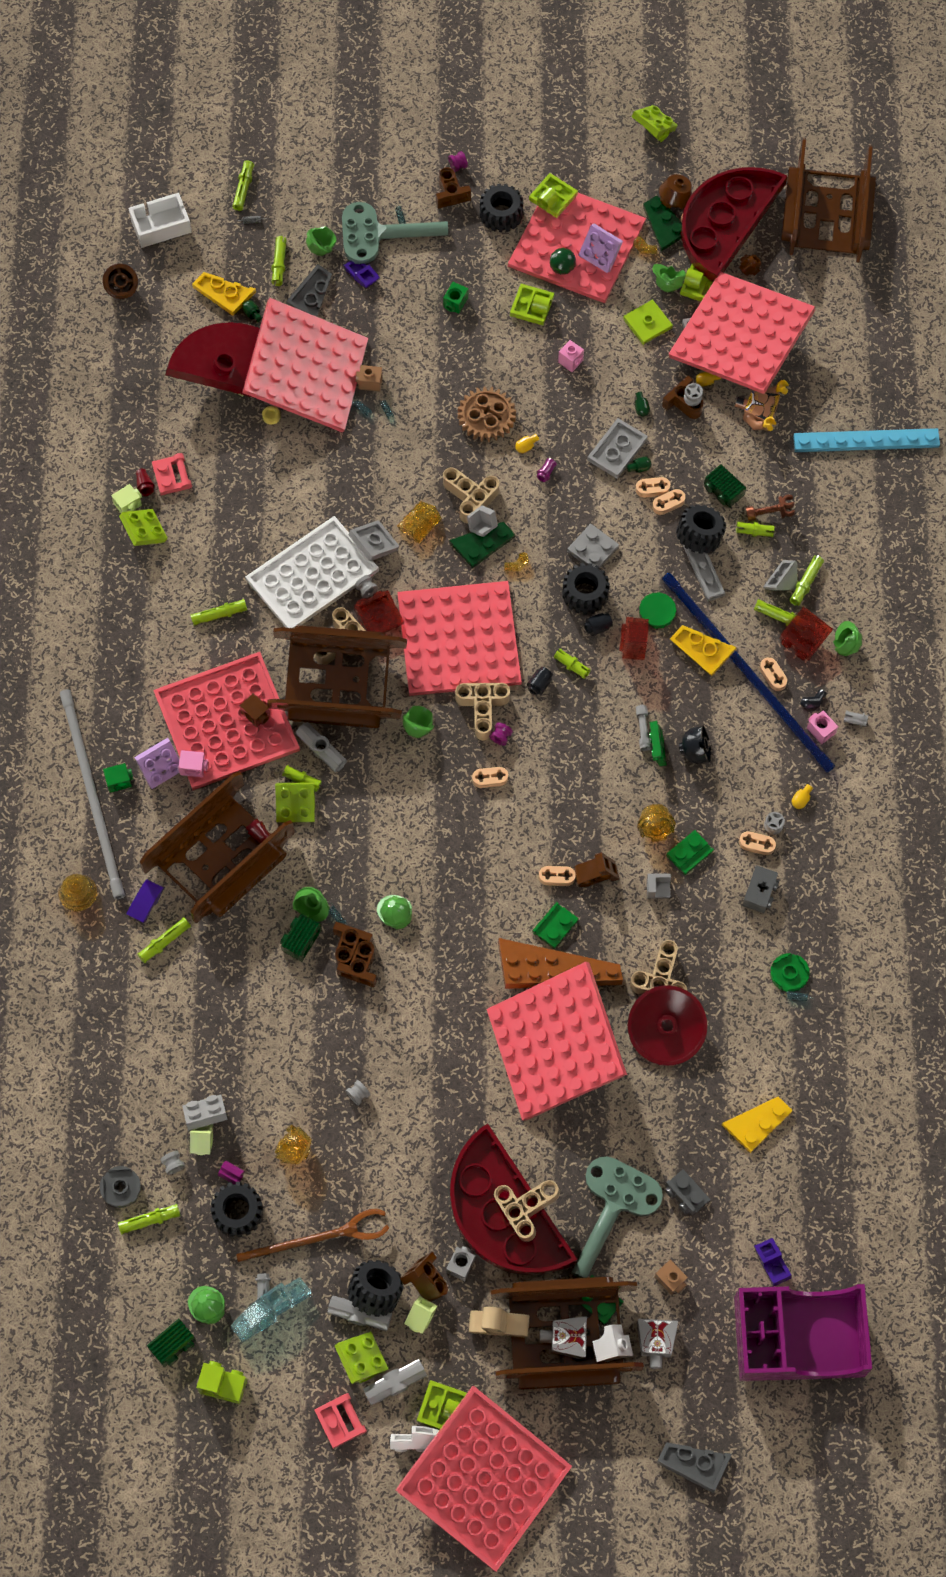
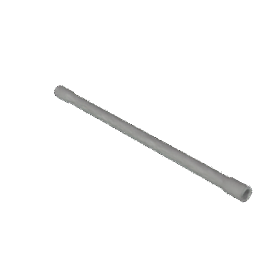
M62 690L60 697L66 712L109 874L111 890L114 899H121L125 897L122 881L119 878L75 713L71 690Z

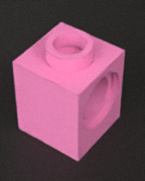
M569 340L559 351L558 363L570 372H573L583 361L584 349Z
M824 710L819 714L814 713L808 719L807 729L821 744L825 743L837 732L838 726ZM817 724H822L825 728H819Z
M181 750L178 767L180 775L203 777L204 771L208 769V760L205 759L204 752Z

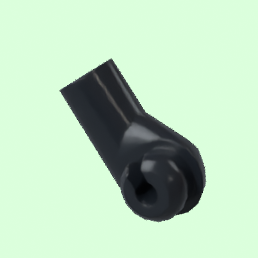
M819 689L815 697H803L800 704L806 709H817L822 704L827 693Z

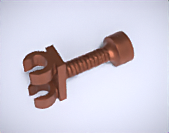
M785 495L783 498L782 496L778 497L779 504L759 509H755L753 506L746 507L748 522L756 520L758 515H765V513L769 514L780 511L781 518L793 516L795 510L786 511V509L794 508V502L786 503L787 500H792L793 496Z

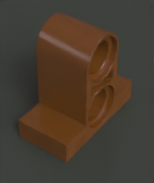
M449 167L441 169L439 172V185L442 192L436 193L437 208L440 209L471 201L470 186L460 187L453 169Z
M687 376L663 397L662 407L668 411L675 405L689 418L697 419L702 415L704 403L701 400L699 405L690 406L685 403L684 397H679L684 396L686 386L693 383V379Z
M602 852L595 854V859L574 866L578 887L591 886L608 879L612 882L620 879L616 861Z
M335 922L333 927L334 935L341 937L335 951L336 964L338 965L340 962L350 966L358 944L362 941L372 943L373 934ZM348 937L356 938L352 943L346 941ZM343 954H347L349 956L347 960L339 959V957Z
M369 941L360 942L355 950L350 966L339 962L337 975L374 988L377 982V975L369 973L375 957L374 945ZM364 949H368L371 951V953L368 955L361 954V951ZM356 967L364 968L361 973L354 972V969Z
M433 1251L418 1259L400 1278L404 1285L412 1282L421 1297L430 1302L435 1301L448 1292L445 1280L432 1264L437 1259Z

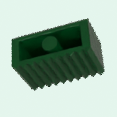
M722 464L709 473L704 480L705 489L709 493L713 492L717 496L718 501L722 505L726 504L729 508L739 501L746 492V486Z
M300 914L299 918L295 917L290 925L292 929L289 934L285 933L280 944L283 952L303 962L322 931V926L313 919Z
M178 1318L151 1341L147 1348L163 1367L167 1365L170 1367L179 1359L177 1356L183 1351L186 1353L194 1347L195 1344L193 1342L196 1341V1338Z

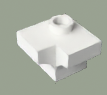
M622 1325L605 1326L603 1336L598 1340L592 1341L597 1362H609L633 1356L629 1335L623 1334Z

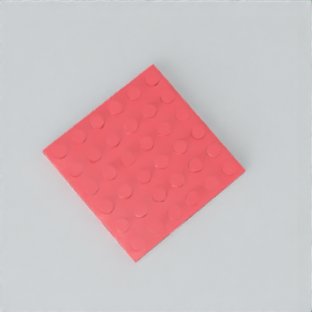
M580 193L557 218L537 206L508 262V267L606 303L646 222V218ZM592 224L598 225L623 241L611 271L608 273L578 256ZM564 247L574 253L576 265L568 274L560 275L552 270L549 260L551 254L556 249Z
M721 272L669 352V358L765 394L815 312V306Z
M269 298L242 393L337 431L344 432L357 382H355L356 372H360L368 338Z
M508 581L397 592L402 638L407 639L404 655L409 696L454 692L456 687L462 683L521 685Z
M260 652L153 690L179 757L181 750L204 752L205 759L208 760V769L204 771L203 777L187 776L192 790L228 778L234 773H242L300 751L285 711L269 709V720L258 727L254 726L241 714L239 705L253 693L266 705L269 699H279Z
M589 962L573 967L487 1009L522 1120L531 1119L627 1075Z
M472 1386L395 1491L493 1571L497 1572L569 1472L572 1465L475 1386Z

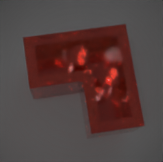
M626 617V623H622L619 646V651L623 652L622 658L645 660L649 619Z

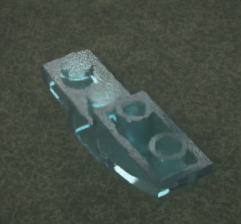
M300 1277L286 1286L280 1283L251 1304L234 1321L231 1329L243 1342L277 1322L278 1315L312 1296L311 1290Z

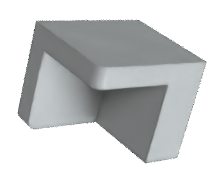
M483 505L467 516L470 532L484 537L498 526L495 511Z
M647 874V898H670L671 874Z

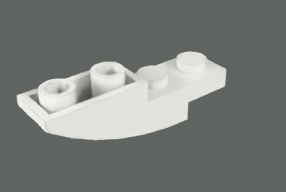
M412 1426V1434H391L390 1449H395L397 1452H405L408 1449L424 1452L439 1432V1429Z

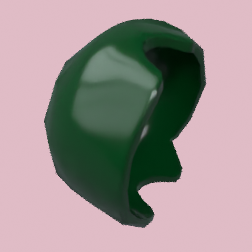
M558 248L550 256V267L555 273L560 275L568 274L575 268L576 257L570 249Z

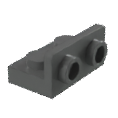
M684 1169L665 1183L666 1193L670 1198H676L680 1203V1209L685 1214L689 1213L693 1216L711 1200Z

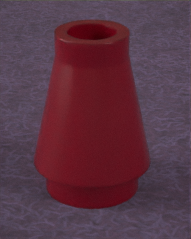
M138 469L136 471L137 489L142 496H149L154 492L155 485L145 469Z
M255 819L246 827L248 834L259 843H262L270 836L263 821Z

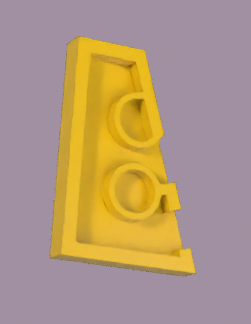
M203 272L192 283L194 289L232 316L256 293V288L243 287L240 283H231L225 281L224 278Z
M684 625L670 638L677 647L711 676L737 650V647L733 645H728Z
M776 1097L722 1123V1126L751 1153L793 1110L782 1099Z

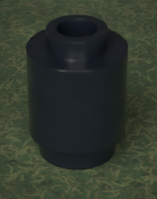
M600 613L586 618V623H584L586 633H590L591 636L608 631L613 627V621L609 613Z
M545 667L537 669L527 683L528 691L533 695H542L551 683L553 673Z

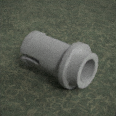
M846 710L844 723L860 725V727L867 725L868 715Z
M257 1274V1278H255V1281H257V1300L270 1299V1281L272 1279L269 1278V1274Z

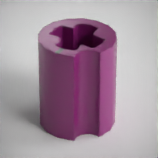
M225 1161L218 1172V1176L235 1185L236 1182L242 1180L245 1171Z

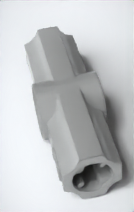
M308 722L303 723L298 728L296 735L313 751L317 758L324 761L334 772L340 771L344 767L347 760L329 743L325 736L319 734ZM319 745L326 746L324 749H317Z
M332 1296L327 1311L328 1314L348 1319L349 1322L359 1326L368 1325L383 1331L388 1330L392 1313H388L386 1316L380 1314L379 1317H375L372 1314L369 1316L365 1312L361 1313L358 1311L359 1308L354 1307L352 1301Z
M418 1359L401 1369L397 1368L388 1372L382 1379L363 1388V1391L372 1406L389 1396H395L405 1391L409 1385L426 1377L427 1374Z

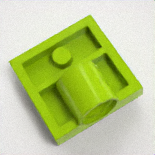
M653 105L636 110L631 116L660 142L665 140L669 133L675 131L678 126L671 117L666 116L661 112L660 108Z
M549 173L530 194L529 201L557 218L578 195V190Z
M691 264V267L687 270L680 295L701 302L713 282Z
M520 284L510 310V316L544 326L554 299V293Z
M153 509L122 512L119 516L134 546L164 543L168 539Z
M314 783L275 784L276 822H287L289 820L292 822H315Z
M371 1331L335 1345L352 1384L357 1382L363 1383L388 1370Z
M430 1380L416 1421L440 1430L467 1393Z

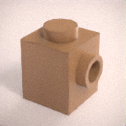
M361 365L360 372H356L355 382H358L359 389L380 392L383 377L382 367Z
M671 1260L656 1272L654 1276L671 1295L674 1292L679 1294L687 1286L685 1282L688 1277Z

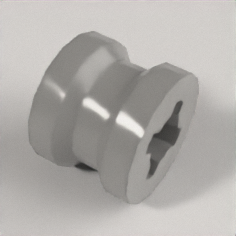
M696 383L686 386L684 401L687 405L696 406L701 403L702 387Z
M369 575L361 577L355 583V588L361 591L363 598L372 596L378 590V586L372 583V578Z
M771 812L767 815L764 822V829L767 833L777 835L782 831L785 823L782 814Z
M359 1080L354 1082L352 1088L345 1090L350 1099L358 1106L362 1103V1099L368 1098L371 1095Z
M179 1151L170 1152L160 1159L161 1163L166 1166L165 1171L167 1175H172L185 1167L184 1162L179 1158Z

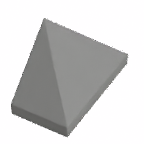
M782 560L763 588L766 590H795L797 584V562Z

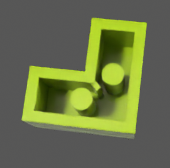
M210 1361L209 1364L203 1363L196 1387L199 1393L241 1404L247 1383V1378L243 1376L244 1373L237 1370H232L231 1373L226 1372L221 1367V1363Z

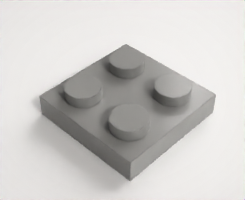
M379 520L352 529L348 534L369 561L394 553L400 547Z
M590 523L567 548V552L585 565L591 563L593 567L597 565L601 568L619 548V544Z
M211 1095L206 1099L190 1101L186 1105H182L188 1131L228 1120L222 1095Z

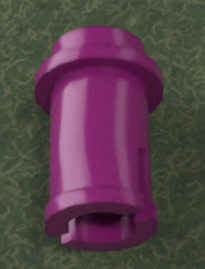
M547 458L542 468L537 471V479L542 482L549 480L550 474L557 463L553 459Z

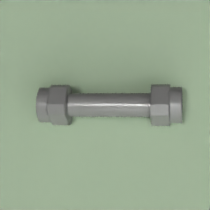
M646 705L636 706V718H639L641 739H639V747L641 751L651 750V741L648 738L646 717H648V709Z

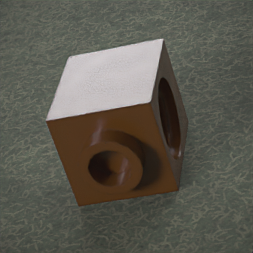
M254 693L239 705L241 714L256 727L260 724H265L270 718L269 707Z

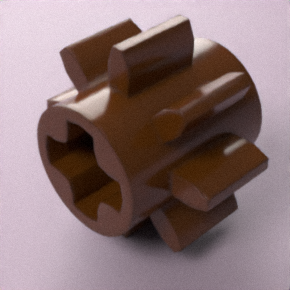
M746 254L740 259L741 265L739 268L746 276L752 274L755 276L761 271L759 269L761 261L756 255Z

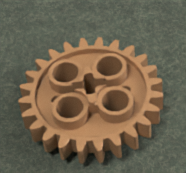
M486 387L483 388V391L476 388V393L470 391V397L464 395V401L461 400L460 406H458L459 425H463L462 431L467 430V436L474 434V440L479 436L481 442L484 438H487L488 442H490L491 437L497 441L498 435L503 438L504 432L509 434L510 428H513L516 421L515 404L511 403V397L506 398V392L500 394V389L493 392V387L489 391H487Z

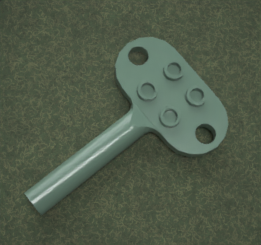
M365 202L351 203L344 209L342 214L344 253L349 261L352 260L355 264H367L375 260L378 255L381 239L448 235V221L381 225L377 221L375 209ZM356 209H362L363 212H362V213H356L355 210H356ZM359 253L366 254V256L362 258L358 257L357 255Z
M608 1156L599 1157L591 1162L585 1175L586 1185L593 1194L605 1201V1207L571 1272L572 1275L577 1278L588 1277L621 1211H627L640 1217L649 1216L657 1211L661 1205L663 1194L662 1188L655 1179ZM599 1168L602 1171V1175L598 1178L593 1177L591 1170ZM650 1195L656 1197L657 1203L652 1206L648 1205L646 1197Z

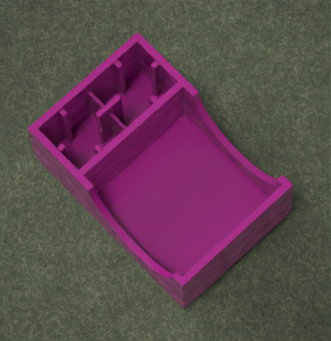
M856 1284L850 1288L824 1292L796 1291L790 1289L789 1286L738 1288L734 1296L739 1381L866 1377L872 1370L865 1284Z

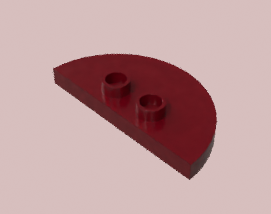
M758 167L735 168L716 174L703 182L693 192L687 201L683 213L682 243L690 262L699 272L704 273L707 279L714 282L721 272H725L785 187L787 175L771 169Z
M229 322L212 324L194 331L183 339L172 353L165 376L249 396L242 392L260 328L243 323Z
M487 1123L481 1127L462 1148L451 1176V1209L463 1239L483 1260L501 1270L514 1274L546 1275L561 1271L577 1263L576 1256L545 1209L529 1217L536 1229L535 1238L529 1242L519 1238L497 1203L494 1192L498 1186L506 1185L511 1188L516 1198H519L529 1192L531 1188L489 1124ZM507 1191L502 1192L499 1195V1199L502 1201L507 1200L510 1193ZM530 1198L527 1205L530 1207L536 1206L538 1199ZM513 1209L510 1212V1217L517 1218L520 1215L519 1209ZM524 1226L521 1229V1234L524 1236L529 1235L531 1232V1227Z

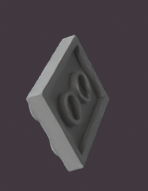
M617 418L589 454L587 461L618 479L626 466L645 444L648 436Z

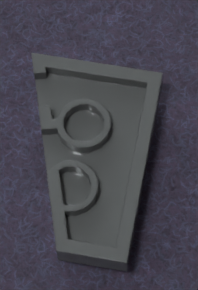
M317 264L288 298L286 304L317 317L332 274Z
M666 1442L657 1464L714 1493L732 1454L717 1453L707 1449H694L690 1446Z

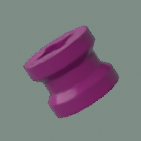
M462 151L458 152L455 156H448L450 167L454 172H458L460 168L465 169L468 167L466 156Z
M498 722L494 726V732H491L489 737L493 742L505 746L508 742L507 738L511 736L513 730L509 726Z

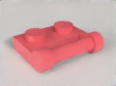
M177 453L172 457L152 461L161 496L192 487L184 465V454ZM177 464L179 470V474L181 477L180 483H176L175 476L172 469V465Z
M349 1393L315 1409V1413L333 1449L367 1432L365 1426L361 1425L350 1402L351 1397ZM339 1405H343L354 1430L348 1432L337 1409Z

